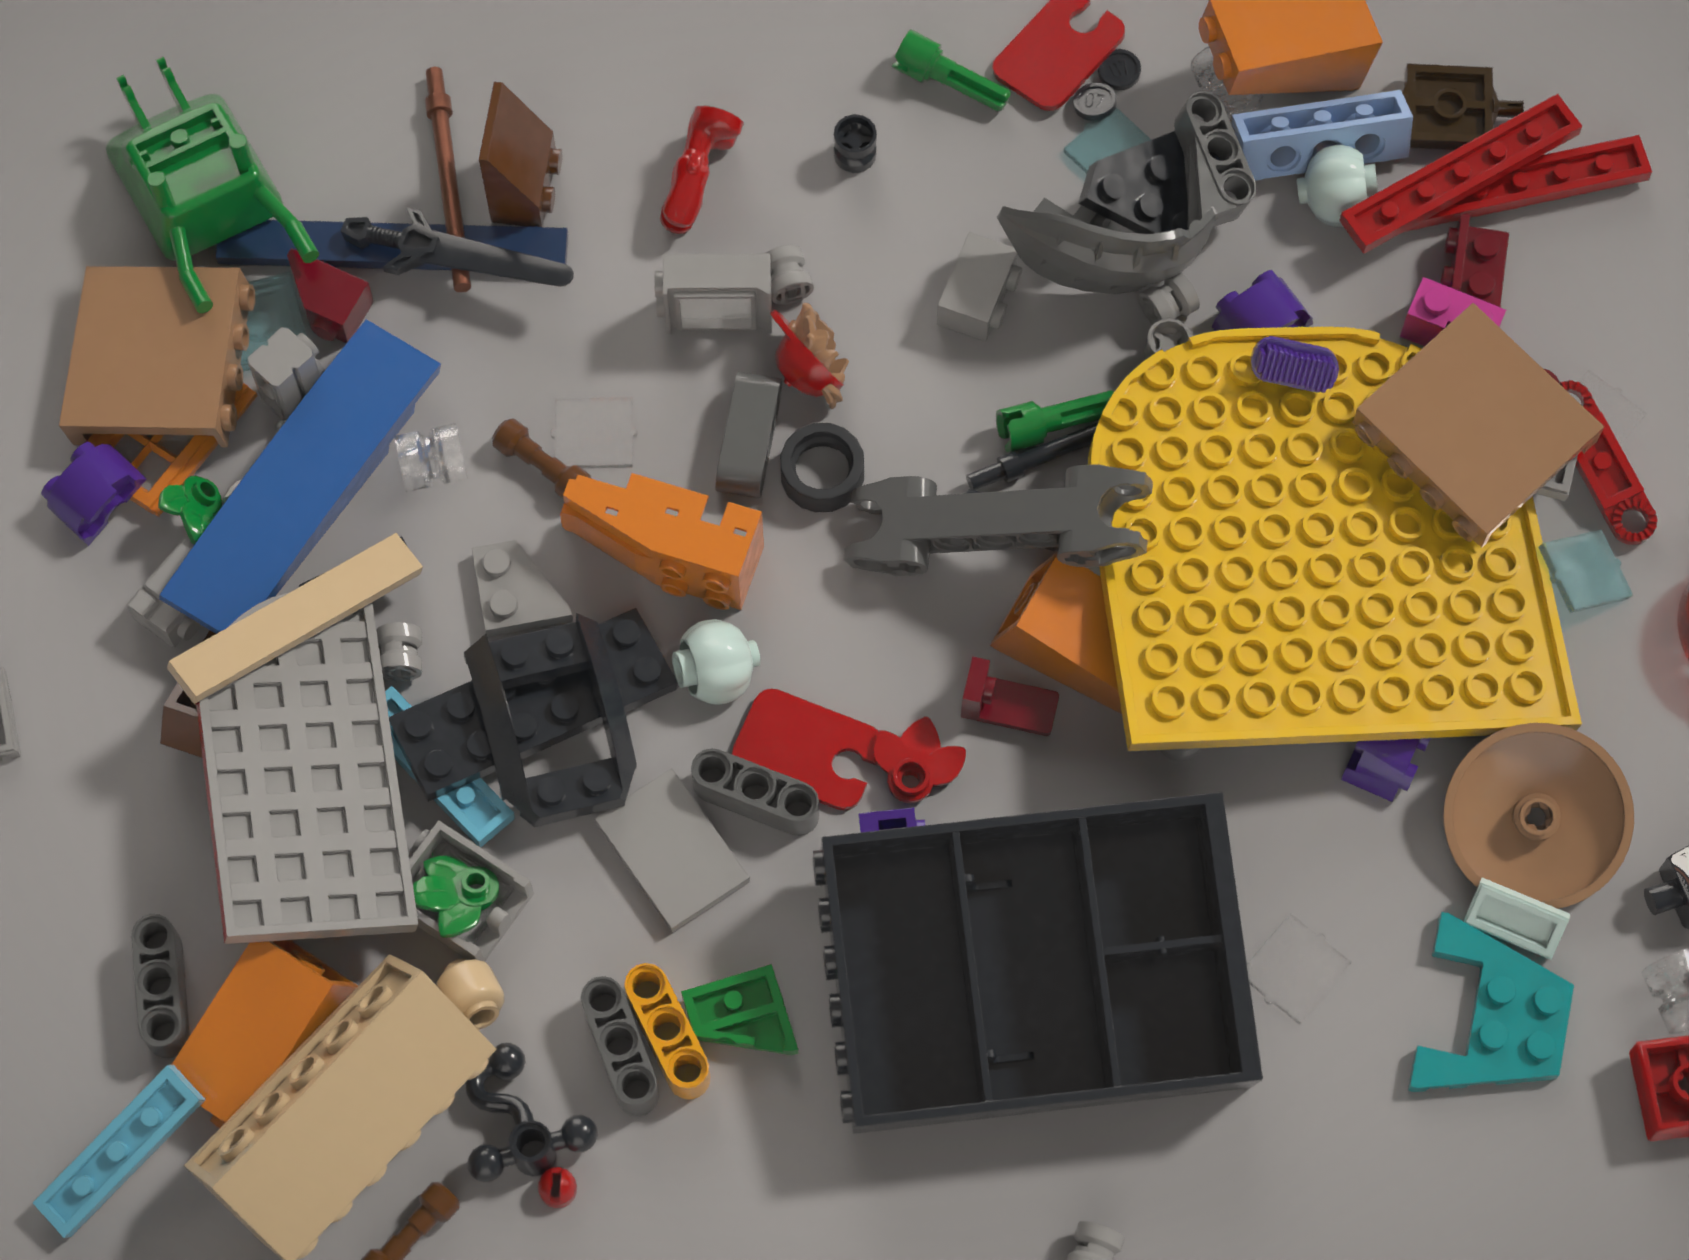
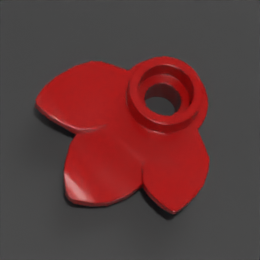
M927 716L911 724L901 737L885 730H879L873 748L876 763L888 774L887 783L890 792L895 798L905 803L920 802L930 794L933 787L953 782L961 772L966 759V749L964 747H941L938 732L931 719ZM911 775L918 779L919 784L916 787L909 788L902 783V779L905 776Z

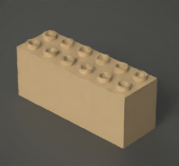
M389 954L194 1154L184 1167L260 1242L283 1260L302 1259L315 1248L319 1235L331 1223L338 1222L347 1215L352 1208L353 1200L365 1187L372 1186L383 1177L387 1170V1164L397 1153L408 1149L418 1140L421 1135V1128L434 1115L444 1112L452 1104L456 1091L467 1080L473 1079L483 1072L488 1065V1058L496 1051V1048L422 970Z

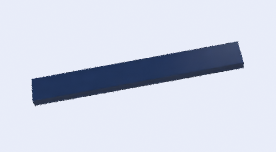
M266 220L217 243L216 260L218 264L290 266L287 254L291 248L295 250L296 248L286 233L285 228L277 220ZM301 221L319 252L317 260L333 267L383 269L384 265L401 254L399 249L370 243L368 247L360 249L349 243L341 233L344 222ZM371 222L372 226L399 232L412 225L410 223ZM429 224L432 230L446 233L445 224ZM463 225L466 239L567 265L568 228ZM424 264L412 270L451 271V268Z

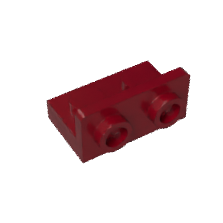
M1461 213L1457 227H1449L1444 252L1452 254L1451 265L1443 267L1440 284L1501 307L1510 232L1469 226L1470 215Z

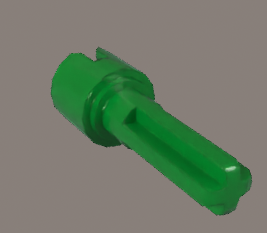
M912 29L908 31L896 52L895 58L897 61L891 66L893 69L921 83L932 78L996 111L1004 109L1011 93L1008 89L943 56L941 44Z
M1109 390L1042 408L1033 401L997 410L996 427L1000 438L1010 439L1005 445V451L1012 452L1043 444L1047 433L1099 420L1114 391Z

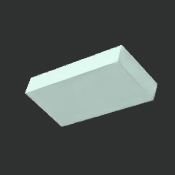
M1482 877L1463 921L1480 931L1552 960L1570 919V914Z

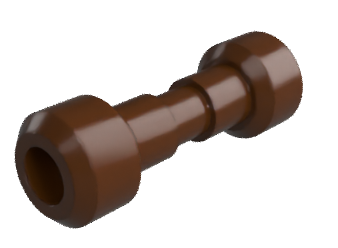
M515 418L503 421L493 434L492 444L495 449L506 457L516 455L528 465L532 464L541 471L544 477L555 484V493L563 498L569 479H576L577 475L591 478V475L580 466H567L556 457H551L544 452L539 444L529 438L528 428Z
M431 1182L419 1195L420 1206L407 1219L408 1223L396 1236L393 1235L380 1250L378 1248L370 1249L361 1260H404L411 1252L410 1248L422 1235L425 1236L438 1221L440 1223L448 1222L460 1209V1201L440 1182Z

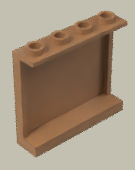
M86 266L59 427L73 445H82L88 441L92 434L213 435L221 447L228 448L230 431H235L237 426V409L234 405L236 391H240L243 386V369L240 365L242 351H246L249 346V329L246 325L248 311H253L255 306L254 287L248 283L240 268L193 267L213 302L211 310L206 313H198L179 280L177 267Z
M1474 303L1467 307L1357 408L1353 424L1356 426L1355 431L1359 438L1370 447L1376 445L1388 457L1387 462L1398 476L1404 479L1409 477L1420 488L1419 493L1430 507L1435 510L1441 508L1453 520L1452 525L1456 532L1466 541L1471 542L1474 540L1481 548L1487 544L1490 535L1578 453L1581 451L1585 453L1593 446L1604 428L1593 415Z

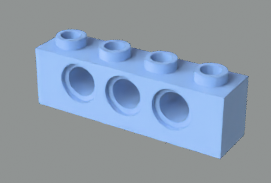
M1401 90L1232 114V127L1255 180L1306 173L1311 158L1320 150L1333 145H1345L1358 150L1363 154L1364 164L1409 157L1413 116Z

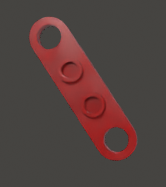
M1573 380L1560 382L1559 384L1568 393L1576 395L1580 399L1581 405L1604 426L1597 442L1585 453L1582 451L1578 453L1575 466L1615 538L1628 545H1638L1645 542L1657 527L1658 518L1656 510L1653 509L1642 484L1586 385L1584 386L1580 382ZM1627 510L1640 512L1645 518V529L1639 533L1626 531L1627 529L1623 528V523H1621L1623 513Z

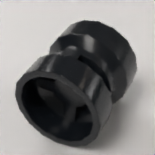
M857 114L848 115L840 119L834 128L835 162L841 169L847 172H864L876 160L877 131L874 123L869 118Z

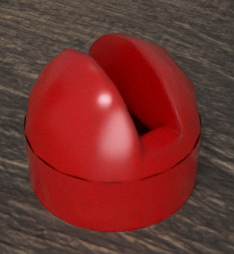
M553 1167L546 1170L538 1181L540 1198L546 1205L552 1208H563L569 1205L577 1194V1184L572 1173L562 1167ZM554 1175H561L560 1197H551Z

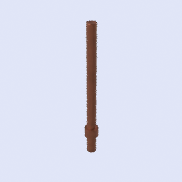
M430 67L426 70L428 96L425 98L427 117L432 120L446 233L465 238L449 118L452 116L451 98L445 93L443 70L440 67ZM451 268L454 290L460 293L469 291L471 289L469 271Z

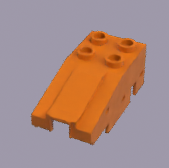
M631 473L626 489L582 475H577L576 479L568 480L563 494L564 504L560 512L561 524L566 531L578 535L652 583L659 585L664 592L670 595L685 597L686 594L702 598L707 605L716 609L728 610L729 607L742 610L764 548L762 511L728 502L719 526L701 520L709 496L635 473ZM607 508L618 511L617 516L606 513ZM671 509L677 511L678 515L667 514L666 511ZM735 529L747 532L746 536L734 534Z

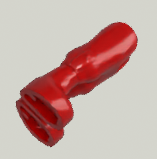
M695 107L687 129L685 149L673 167L671 188L661 209L660 220L666 230L676 234H684L693 226L703 205L704 190L710 174L708 155L712 149L728 150L735 145L737 137L744 126V122L739 117L717 107Z

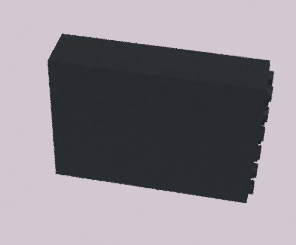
M1223 792L821 837V850L813 851L812 861L815 886H824L826 898H818L821 933L830 932L831 945L824 946L823 952L826 981L835 980L837 993L829 994L832 1028L841 1027L842 1042H835L834 1047L837 1076L846 1075L848 1090L840 1091L841 1115L843 1124L852 1123L853 1134L1247 1089L1263 1080Z

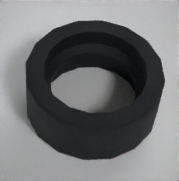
M812 423L797 429L786 440L780 454L781 483L787 496L799 507L815 513L833 512L847 506L851 501L852 491L862 486L864 482V452L857 438L844 427L832 423ZM814 447H830L839 450L845 455L849 463V472L841 484L829 489H816L800 481L796 473V463L799 456Z

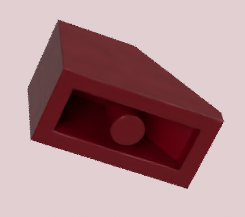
M291 248L287 257L311 330L317 336L327 341L337 339L347 343L358 330L374 303L369 282L317 259L314 262L305 263L298 251Z

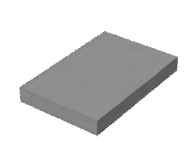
M672 768L627 796L625 806L606 810L595 817V823L672 933L750 882L749 875Z

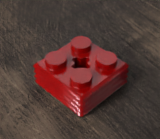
M1689 1035L1636 1042L1630 1049L1629 1055L1647 1139L1653 1142L1689 1137V1095L1686 1090H1681L1678 1085L1683 1077H1686V1081L1689 1084Z

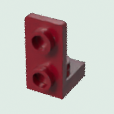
M972 656L962 698L961 718L1037 735L1050 736L1058 706L1059 693L1053 690L989 676L990 660Z

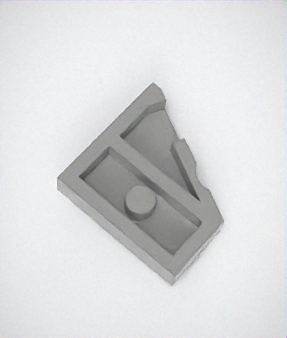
M516 540L471 548L487 637L573 622L571 608Z

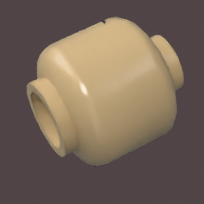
M465 958L454 960L445 967L444 972L436 982V986L478 1030L486 1028L498 1018L504 1004V992L492 968L485 961L477 959L468 960Z

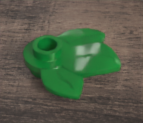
M190 476L181 485L165 487L160 493L158 507L166 513L176 516L180 515L190 542L195 545L221 509L222 498L217 486L212 481L200 476Z
M436 856L425 860L423 866L427 876L422 877L413 884L416 908L439 912L438 929L441 938L458 936L474 928L480 920L481 911L490 907L499 894V881L492 871L480 866L468 867L458 858L451 856ZM478 884L482 885V887L473 889L469 885Z

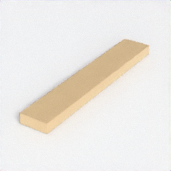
M394 533L169 660L167 669L195 704L419 576L423 566L398 534Z

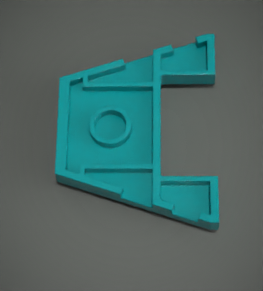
M1441 912L1438 919L1432 957L1480 968L1466 1053L1463 1056L1417 1046L1414 1052L1408 1091L1425 1092L1427 1089L1449 1087V1089H1458L1478 1084L1495 1083L1496 1085L1556 1080L1561 1070L1574 984L1450 913Z

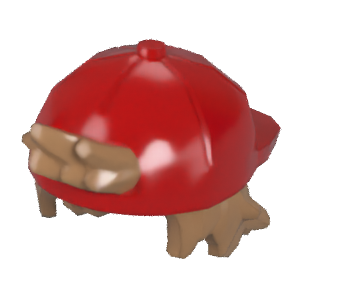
M802 303V309L797 319L792 320L790 323L777 310H773L770 312V315L785 333L775 352L776 365L784 377L783 382L788 387L793 386L803 394L815 397L824 396L830 408L834 409L836 403L843 401L840 389L844 386V371L849 360L847 358L835 360L839 354L835 350L836 342L834 341L833 330L819 318V314L809 303Z

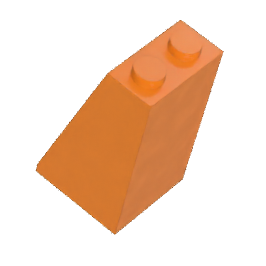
M1209 0L1198 24L1200 37L1204 43H1208L1213 55L1214 72L1219 80H1223L1228 95L1352 91L1360 89L1383 43L1365 0Z
M1056 552L1031 572L990 646L1122 714L1101 577L1086 567L1070 566L1060 562L1057 559Z
M292 940L249 942L172 1065H175L206 1099L200 1106L213 1114L210 1121L218 1128H221L358 985Z

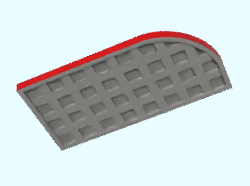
M290 592L271 597L255 605L238 617L231 625ZM371 602L196 703L224 944L415 932L418 927L373 604Z

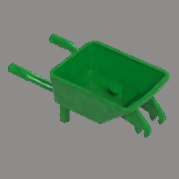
M163 56L156 59V63L176 106L147 119L124 74L117 77L118 85L137 125L112 138L106 146V151L162 254L167 259L176 261L179 280L198 313H206L212 309L213 302L194 271L192 255L272 217L285 228L286 233L305 263L314 262L319 257V252L301 221L283 205L280 193L226 101L220 95L208 94L187 102L171 68L167 66Z

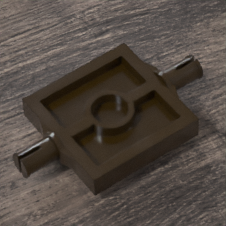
M1406 64L1402 94L1413 116L1410 148L1456 150L1494 129L1497 117L1514 118L1524 112L1523 100H1498L1493 87V67Z

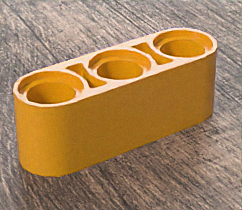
M650 963L636 965L629 971L625 979V990L629 1006L672 1092L682 1099L691 1100L699 1098L706 1092L710 1084L707 1057L662 969ZM646 981L654 982L660 987L658 993L648 999L640 998L635 994L637 986ZM669 1022L679 1026L680 1032L674 1039L661 1040L655 1035L656 1029L663 1023ZM685 1064H694L701 1070L699 1077L692 1082L678 1080L675 1073L678 1068Z

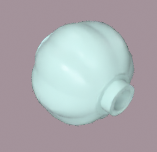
M1333 145L1320 150L1311 158L1305 177L1297 178L1299 203H1308L1315 217L1324 224L1333 227H1343L1339 221L1341 212L1378 193L1375 164L1364 165L1363 154L1349 146Z
M717 619L705 620L691 626L681 637L679 651L672 654L673 671L679 687H688L690 694L696 699L709 704H726L737 700L745 693L750 685L753 668L760 666V653L757 643L754 640L747 641L738 627Z

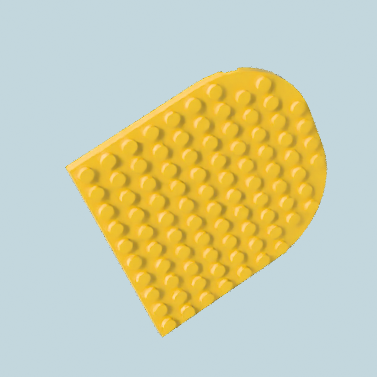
M1282 327L1217 330L1189 337L1186 343L1174 346L1166 351H1163V349L1159 350L1140 363L1114 391L1103 410L1093 435L1088 465L1100 464L1145 472L1153 481L1152 494L1147 495L1143 499L1124 503L1115 512L1112 520V527L1128 528L1132 531L1140 532L1143 539L1148 540L1147 553L1107 566H1099L1128 751L1489 736L1505 728L1526 723H1550L1577 731L1582 725L1533 496L1490 535L1487 544L1481 548L1474 540L1469 542L1463 539L1452 525L1453 520L1441 508L1435 510L1430 507L1419 493L1420 488L1409 477L1404 479L1398 476L1387 462L1388 457L1376 445L1370 447L1365 444L1355 431L1356 426L1353 424L1357 408L1422 348L1414 344H1410L1407 348L1395 342L1381 339L1378 332L1350 327ZM1269 336L1325 347L1335 354L1339 365V373L1333 388L1327 389L1325 393L1265 382L1256 377L1252 370V350L1261 339Z

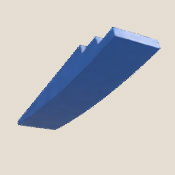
M366 319L240 481L159 594V600L217 634L228 628L238 617L255 605L276 596L387 456L390 443L414 414L416 402L440 373L441 363Z

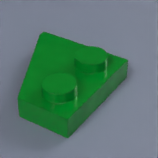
M772 964L681 991L690 1025L698 1041L791 1056L799 1054Z

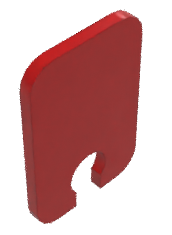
M1049 0L995 58L993 62L994 77L1036 107L1044 111L1057 110L1073 96L1122 43L1125 38V25L1119 17L1107 10L1099 18V24L1094 30L1081 33L1071 27L1070 21L1075 15L1085 11L1090 5V0Z
M771 688L763 690L755 698L734 744L732 755L805 782L817 792L819 803L837 810L846 811L853 809L859 804L866 790L867 783L856 778L846 779L838 776L832 767L833 760L838 754L850 751L858 754L863 761L876 765L873 748L879 730L869 724L784 691Z

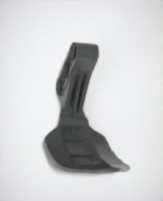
M1208 91L1193 93L1174 121L1175 133L1184 152L1188 198L1187 230L1178 228L1154 234L1119 232L1063 215L1017 210L1003 206L997 215V219L1024 264L1035 273L1059 285L1085 292L1104 294L1135 292L1147 285L1156 284L1174 277L1189 267L1207 242L1212 227L1238 219L1256 195L1257 190L1255 179L1219 97ZM1193 114L1199 115L1205 122L1197 120ZM1209 152L1216 154L1221 161L1215 160ZM1225 191L1233 193L1237 200L1230 198Z

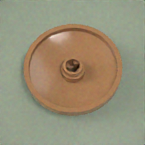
M1526 723L1505 728L1488 736L1473 747L1461 760L1450 779L1443 805L1444 833L1447 845L1457 866L1475 887H1478L1483 877L1559 909L1579 903L1592 896L1606 885L1618 871L1628 853L1633 836L1634 805L1629 785L1622 770L1613 757L1597 742L1583 733L1565 726L1550 723ZM1532 808L1541 809L1545 815L1544 822L1539 826L1530 824L1527 819V815L1531 813Z

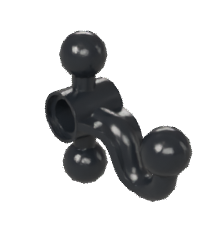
M500 1043L495 1047L496 1051L488 1058V1065L483 1072L465 1082L466 1094L472 1104L480 1110L510 1114L514 1118L516 1125L511 1131L509 1146L498 1149L496 1146L484 1144L472 1150L468 1157L467 1167L471 1176L478 1181L492 1182L501 1176L505 1167L514 1164L525 1175L532 1177L541 1176L546 1170L554 1166L557 1158L556 1151L567 1148L575 1153L586 1152L596 1143L598 1128L595 1122L587 1116L573 1115L564 1122L560 1130L550 1133L544 1124L534 1120L528 1104L519 1097L509 1094L490 1093L485 1090L484 1083L487 1078L495 1075L502 1080H513L523 1071L526 1063L525 1054L515 1044ZM530 1141H540L545 1144L543 1150L535 1156H525L521 1153L524 1145Z

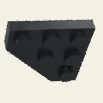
M1175 131L1102 158L1091 164L1087 171L1078 204L1139 234L1168 232L1178 228L1187 230L1188 198L1184 152ZM1209 152L1211 157L1221 161L1216 154Z

